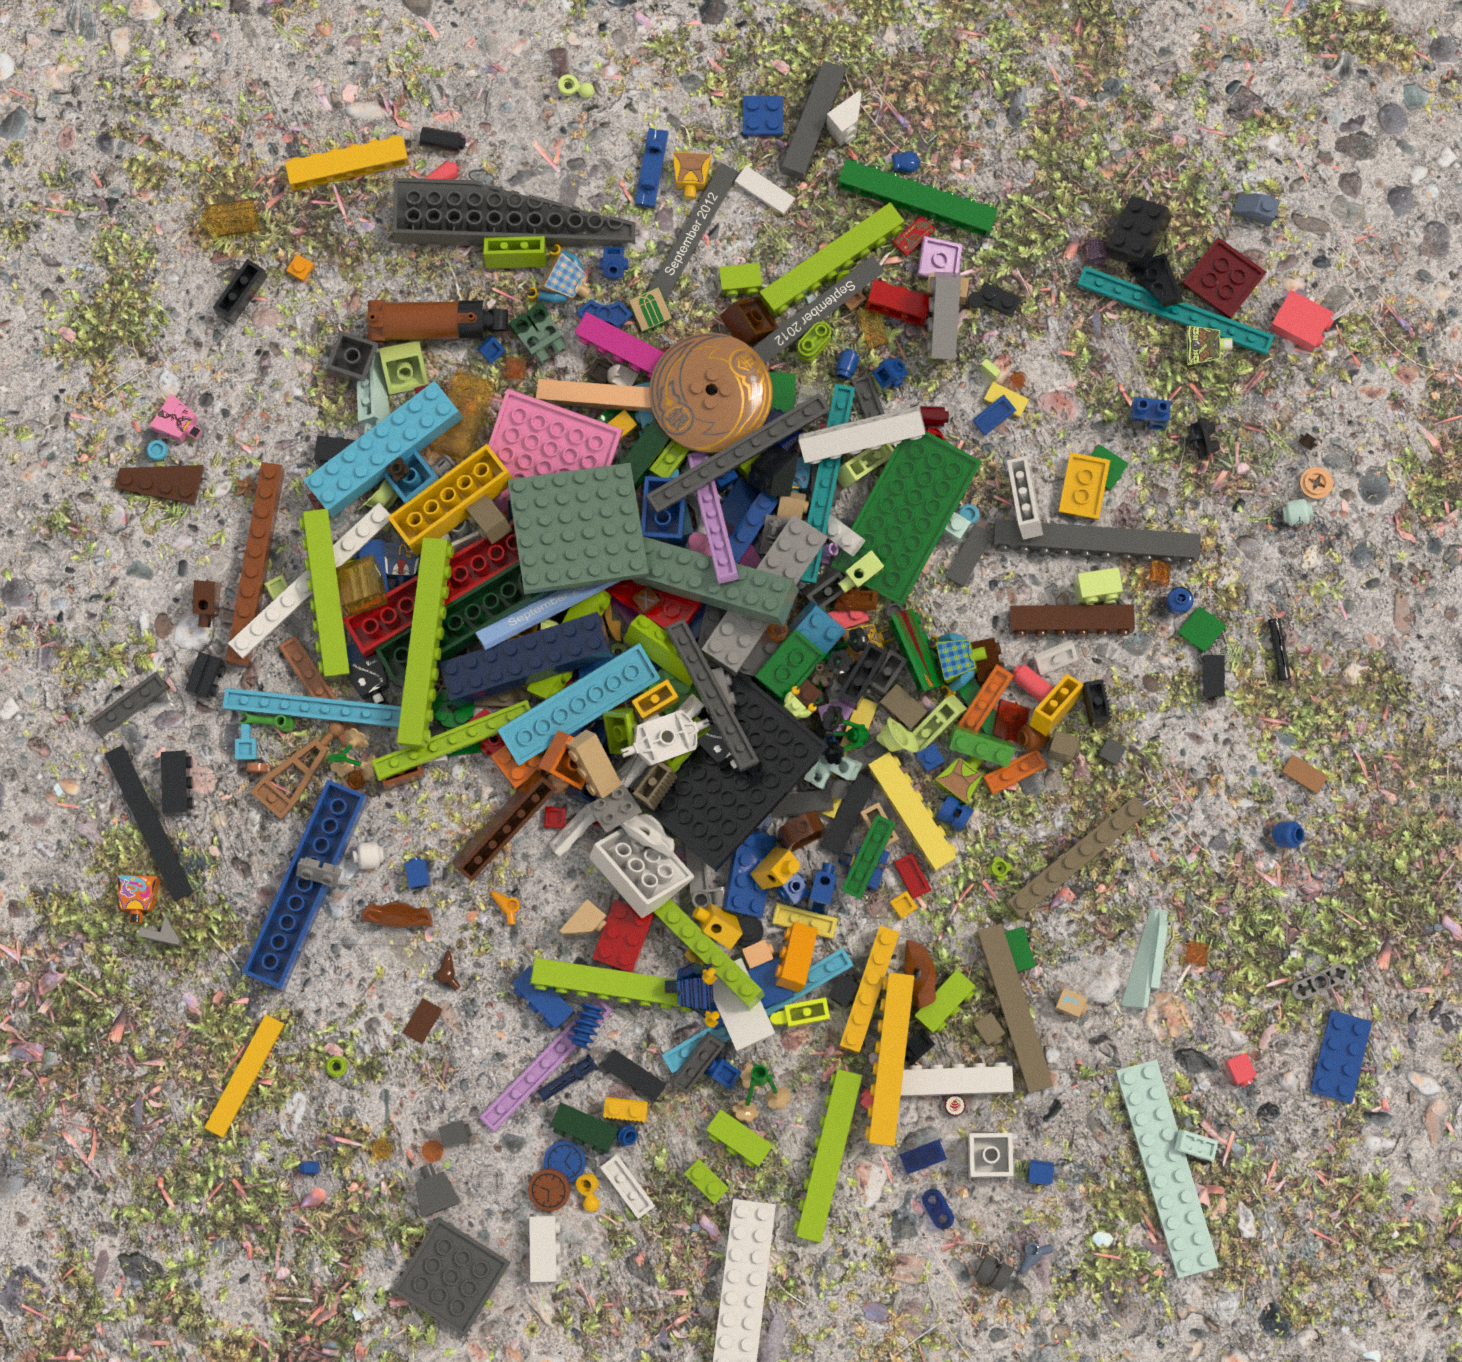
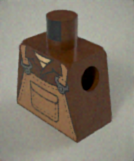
M194 580L192 612L199 615L198 627L211 628V616H218L221 593L220 583ZM208 602V608L204 610V604Z

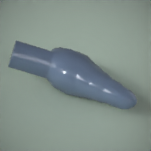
M1036 1242L1027 1243L1020 1274L1027 1272L1041 1259L1042 1255L1053 1253L1052 1244L1040 1247Z

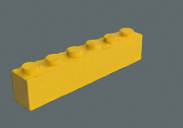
M392 135L385 140H371L367 144L362 145L352 144L345 149L335 148L327 153H312L309 157H294L285 162L291 189L296 191L409 165L403 136Z
M879 926L839 1048L856 1054L860 1053L900 932Z

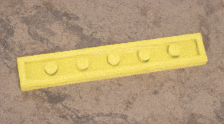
M864 698L857 711L853 710L850 721L864 724L868 730L878 703ZM847 726L845 732H848V730L851 729L852 727H851V726ZM843 736L840 746L845 747L854 744L847 739V736ZM858 747L844 751V755L849 754ZM833 773L832 778L839 780L835 773ZM833 797L834 811L818 813L834 819L842 799Z

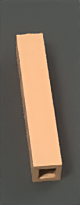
M538 379L536 398L554 405L652 412L649 397L650 387Z

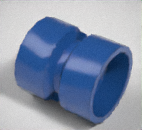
M949 795L935 818L944 823L949 822L953 829L961 833L974 810L965 804L961 806L959 800ZM955 811L960 814L959 818L953 816Z

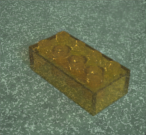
M456 370L447 397L458 409L463 419L430 443L429 448L431 451L440 454L446 453L449 457L464 461L471 456L497 390L495 382Z

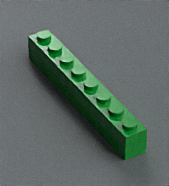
M854 159L851 161L845 160L838 179L837 188L885 204L891 203L894 207L987 238L990 236L998 212L990 204L982 205L976 203L972 198H961L951 191L943 192L933 185L925 186L919 184L915 179H904L894 172L886 173L876 166L868 167Z

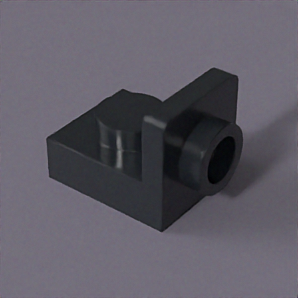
M922 1029L907 1040L905 1061L911 1066L935 1045Z

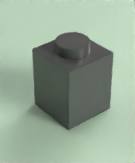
M464 1120L438 1127L445 1149L470 1142L469 1136H472L469 1123L465 1124Z

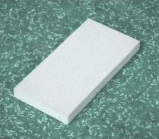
M742 958L735 960L734 962L749 976ZM718 978L713 984L709 985L710 993L737 1052L776 1035L761 1000L749 1010Z

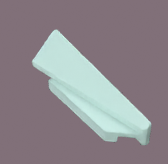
M378 348L365 381H357L358 422L365 424L364 434L390 415L385 374Z
M1151 909L1121 1003L1124 1007L1146 1010L1148 1008L1150 990L1159 989L1168 928V911Z

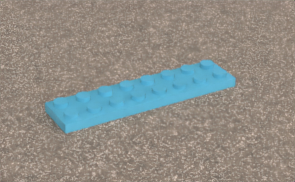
M637 643L496 730L519 766L547 749L558 730L570 735L661 678L641 644Z

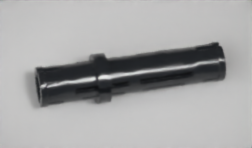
M1272 618L1268 620L1271 634L1269 640L1273 645L1278 681L1289 680L1291 675L1284 642L1286 636L1283 635L1281 618Z

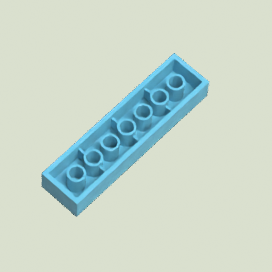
M433 381L305 478L304 482L324 508L328 509V513L333 518L385 478L383 473L386 472L387 466L392 465L397 458H403L414 448L420 452L461 421L463 417L439 385Z

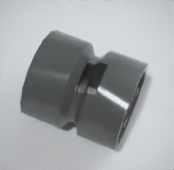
M987 1253L974 1278L984 1284L989 1282L991 1288L1001 1293L1009 1281L1014 1268L1004 1262L999 1264L997 1258Z

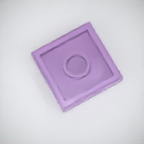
M924 236L922 238L917 276L928 278L929 273L934 272L959 273L963 244Z

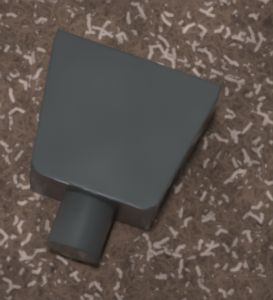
M432 1163L420 1167L424 1179L416 1182L415 1185L420 1213L423 1218L462 1203L445 1172L435 1174Z

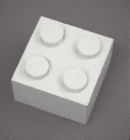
M1012 1133L968 1134L969 1178L1013 1177Z

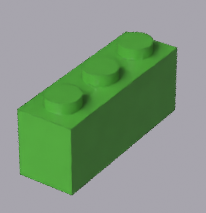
M953 724L947 741L948 748L1005 767H1009L1015 750L1012 742Z

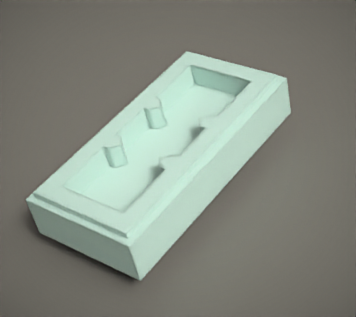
M1179 1129L1174 1150L1214 1162L1219 1141Z

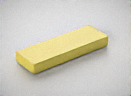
M777 903L772 924L790 928L795 921L818 929L817 936L833 940L838 918Z

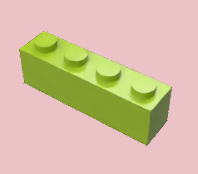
M640 613L630 624L623 640L631 646L640 643L649 659L691 687L693 682L666 630Z

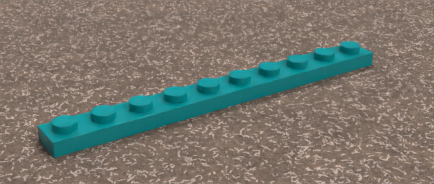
M1084 266L1077 287L1186 327L1195 326L1220 330V338H1232L1233 344L1267 356L1275 336L1185 302L1163 308L1144 287Z
M835 383L826 428L848 423L855 387ZM841 457L836 459L824 458L819 462L807 523L824 535H826ZM823 547L799 582L816 585Z

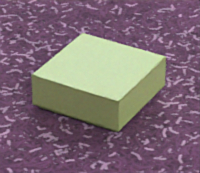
M988 359L981 363L980 371L993 382H996L1000 377L1001 370Z
M282 574L264 583L273 601L289 587Z

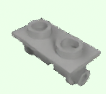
M308 857L300 859L296 876L327 886L337 887L338 879L342 872V869L338 868L337 865L324 862L323 867L319 868L320 861Z

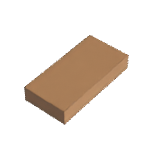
M1293 754L1281 771L1282 774L1316 795L1328 778L1327 775Z

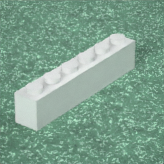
M915 406L799 434L798 440L804 463L810 462V464H815L828 457L836 459L841 457L842 454L849 452L850 454H857L866 448L871 450L882 447V444L890 443V445L901 443L903 439H919L925 434V426L920 406Z
M1006 1062L994 1063V1067H986V1063H975L973 1067L965 1068V1064H952V1068H943V1065H931V1069H922V1065L910 1066V1070H903L900 1097L1013 1093L1012 1066H1007Z

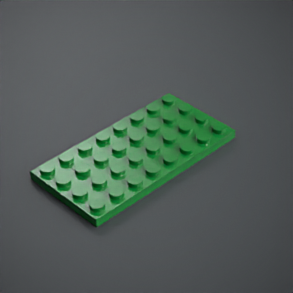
M926 430L925 434L919 439H903L901 443L897 444L851 530L866 541L854 557L840 548L830 567H834L845 574L847 569L872 550L884 565V569L867 582L865 586L872 590H878L879 594L903 606L982 461ZM856 572L854 576L860 579L863 576V574L861 572Z

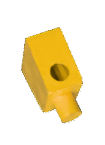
M774 847L750 875L761 889L773 888L784 885L798 871L801 864L789 849Z
M709 904L706 909L697 906L693 911L692 917L699 920L702 931L730 950L743 934L737 916L713 904Z

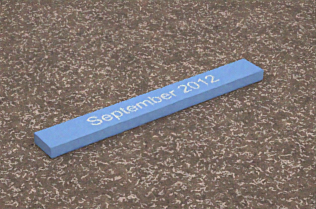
M620 581L560 589L475 632L484 649L487 650Z

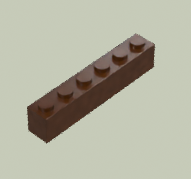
M1134 604L1010 606L1008 610L1009 634H1014L1015 637H1026L1027 634H1035L1036 637H1046L1047 634H1055L1057 637L1076 634L1078 637L1088 636V633H1097V636L1101 637L1109 636V633H1117V636H1129L1135 629Z
M536 770L454 858L452 862L456 869L472 882L557 790L554 784L539 770Z

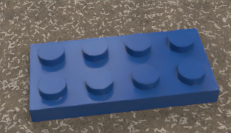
M753 831L732 854L722 910L753 916L758 919L763 918L768 889H761L750 873L775 847L776 836Z
M1330 1010L1310 1088L1311 1093L1352 1104L1372 1021Z

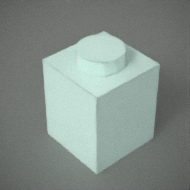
M954 512L942 535L959 545L968 531L971 522Z

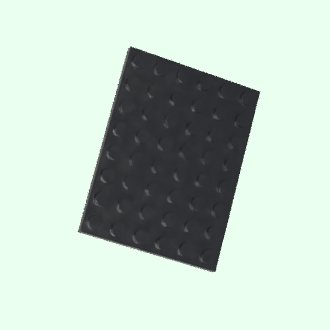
M740 671L735 677L732 676V685L729 686L730 692H734L737 704H734V714L759 759V764L742 772H734L730 765L721 769L699 745L675 772L677 779L674 780L675 783H672L670 790H667L665 796L662 797L663 800H660L655 810H651L640 803L633 795V792L652 766H649L628 788L634 800L643 809L656 818L715 872L830 749L824 741ZM704 706L697 717L701 720L707 718L710 728L714 729L716 726L707 713L706 706Z

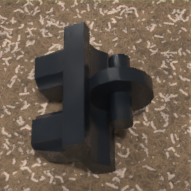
M1199 418L1197 422L1190 425V437L1186 438L1185 442L1186 444H1192L1193 450H1197L1199 459H1205L1220 450L1219 441H1211L1210 435L1215 433L1214 422H1207L1205 418Z

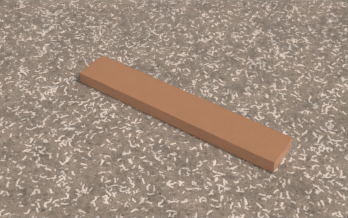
M296 635L278 646L311 697L338 700L321 673L319 674V670ZM341 722L345 728L344 733L351 728L357 729L354 723ZM343 733L338 738L346 748L347 739Z

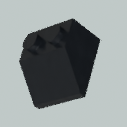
M773 445L752 463L748 484L769 496H791L798 456L777 445Z

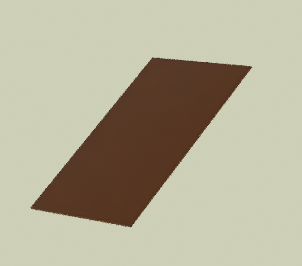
M423 998L402 1033L423 1044L443 1009Z

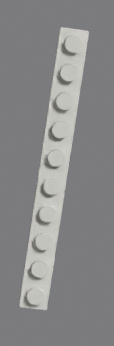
M380 503L333 545L336 572L390 523L387 517L391 514ZM305 571L228 643L242 659L312 595V591H308L307 579H310L309 571Z
M692 693L676 711L683 710L692 719L699 715L705 705ZM664 731L661 736L662 740L670 743L672 735L670 732ZM635 754L616 774L620 782L628 789L629 784L643 773L648 764L638 754ZM588 804L549 843V846L559 857L571 848V845L577 838L584 835L586 829L592 823L596 822Z

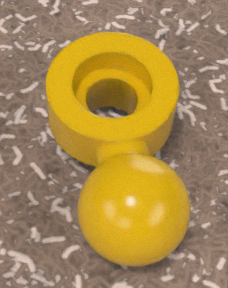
M584 1173L576 1180L578 1192L585 1196L583 1208L587 1212H595L600 1205L599 1199L593 1194L597 1191L599 1182L596 1176L591 1173Z

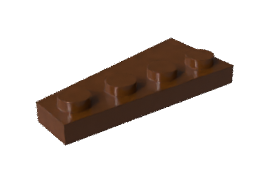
M205 466L119 468L115 489L195 505Z

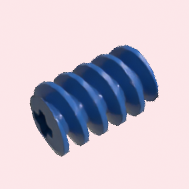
M581 1003V1007L585 1011H578L577 1014L581 1019L574 1020L578 1027H571V1031L575 1035H568L567 1038L572 1044L590 1051L591 1049L586 1044L594 1043L590 1035L597 1036L598 1033L593 1028L601 1027L596 1021L604 1020L600 1012L607 1011L589 1003Z

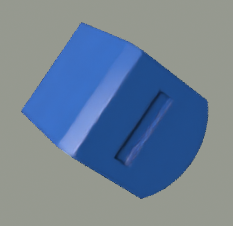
M1030 1159L1027 1183L1046 1186L1052 1184L1054 1162Z

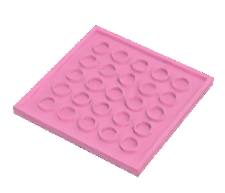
M507 389L488 445L509 471L513 479L612 465L624 429ZM509 488L494 498L498 510L506 519H508V500H510Z

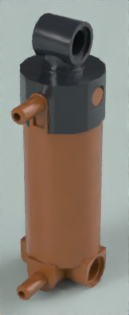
M484 300L444 302L368 301V315L366 317L368 340L376 343H387V340L484 341L487 329L488 331L495 332L508 331V310L490 309L486 311Z

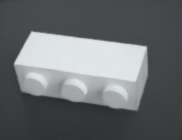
M556 1216L529 1217L530 1282H557V1277H561V1264H557V1255H561V1243L557 1242V1234H560V1221H556Z

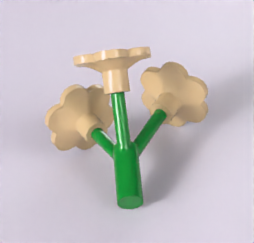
M351 728L344 733L347 739V747L343 752L328 756L329 762L332 763L330 769L332 772L337 773L339 777H345L347 774L354 773V765H357L358 768L362 769L361 774L364 780H369L375 774L371 761L376 756L371 754L365 761H356L354 757L349 756L348 752L350 749L355 748L361 751L368 746L365 734L358 732L355 728Z

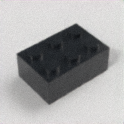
M1131 195L1106 245L1109 257L1147 269L1171 221L1168 207Z

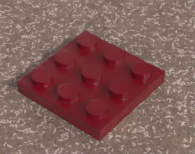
M1217 237L1181 285L1226 318L1231 319L1267 272Z

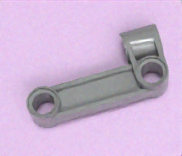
M683 844L686 867L695 876L688 883L691 907L695 910L699 906L696 904L695 898L702 896L705 898L706 904L700 907L706 909L709 904H713L722 909L726 886L709 889L706 863Z

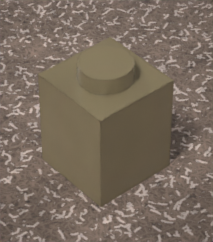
M992 1012L972 1025L986 1047L990 1044L994 1047L1003 1041L1002 1036L1005 1032Z

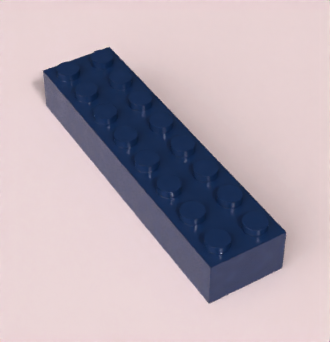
M598 612L499 643L487 650L480 649L440 662L449 701L457 708L612 658L613 654L604 620Z

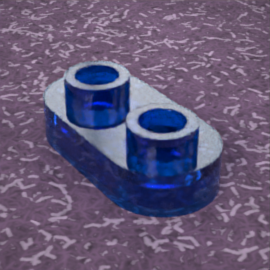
M937 1189L927 1190L922 1196V1204L934 1226L941 1230L950 1228L954 1222V1215L942 1193ZM930 1196L936 1197L935 1204L929 1203L928 1199ZM940 1215H945L947 1217V1221L945 1223H941L939 1221Z

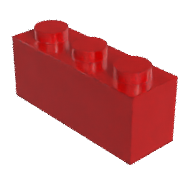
M873 280L865 309L922 327L929 309V296L922 292L910 291L903 286L890 285L883 280Z

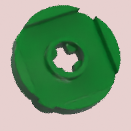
M442 689L433 702L434 716L445 728L453 729L466 724L474 716V702L460 706L459 710L451 713V709H448V707L452 706V703L449 701L447 689Z

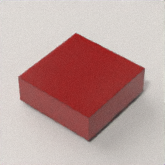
M546 806L543 827L562 830L565 827L567 808Z

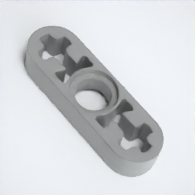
M1343 964L1327 968L1294 983L1291 987V995L1298 1001L1308 999L1347 981L1349 970ZM1336 969L1343 971L1342 980L1336 977L1331 980L1333 982L1331 985L1329 976L1335 974ZM1320 976L1325 979L1326 985L1324 988L1315 986L1314 980L1316 977ZM1309 980L1310 987L1312 988L1314 993H1312L1311 989H1309L1304 992V996H1302L1301 994L1297 995L1296 990H1298V985H1300L1301 988L1306 987L1309 985L1307 983V981Z

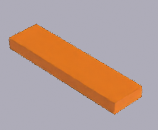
M996 664L957 725L978 732L1014 675Z

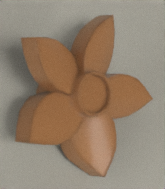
M249 474L245 477L244 481L240 479L235 480L236 484L240 487L236 495L245 493L251 499L252 490L257 489V483L251 482L252 479Z

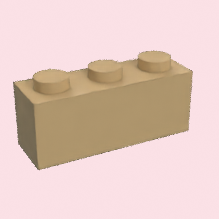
M584 730L566 743L570 750L568 754L578 765L577 771L587 783L586 788L592 796L595 795L603 799L622 785L595 733Z

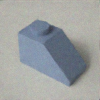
M1239 194L1233 214L1271 226L1281 200L1264 194Z

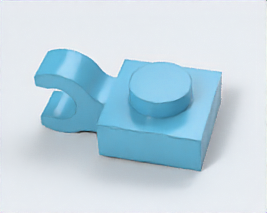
M241 724V739H235V760H257V739L251 738L252 728L250 724Z

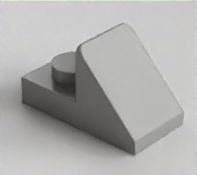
M166 916L164 917L160 932H158L159 928L148 925L146 929H139L138 936L143 939L178 947L183 946L182 940Z

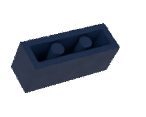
M741 478L738 479L736 484L731 482L725 491L728 496L723 494L720 499L729 538L760 492Z

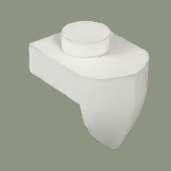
M620 363L609 368L607 373L608 381L613 385L632 386L638 376V373Z

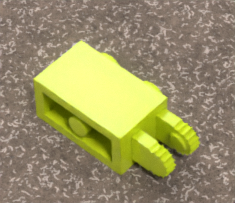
M826 998L784 1005L783 1011L772 1013L769 1019L772 1025L781 1026L787 1024L789 1029L829 1021L830 1015Z

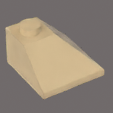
M587 899L559 932L564 939L594 934L596 930L600 932L605 927L607 916Z

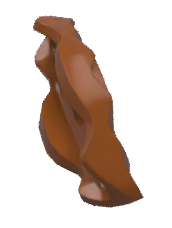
M390 902L384 905L370 903L366 906L360 918V922H370L390 927L433 926L432 916L426 907L415 908L402 902Z
M907 940L904 963L905 975H913L916 969H920L921 975L919 979H914L912 999L918 1008H922L936 1000V969L928 955L927 948L916 941Z

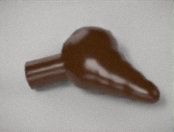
M447 950L442 965L436 972V980L442 984L448 983L456 991L461 985L454 978L455 970L452 955Z

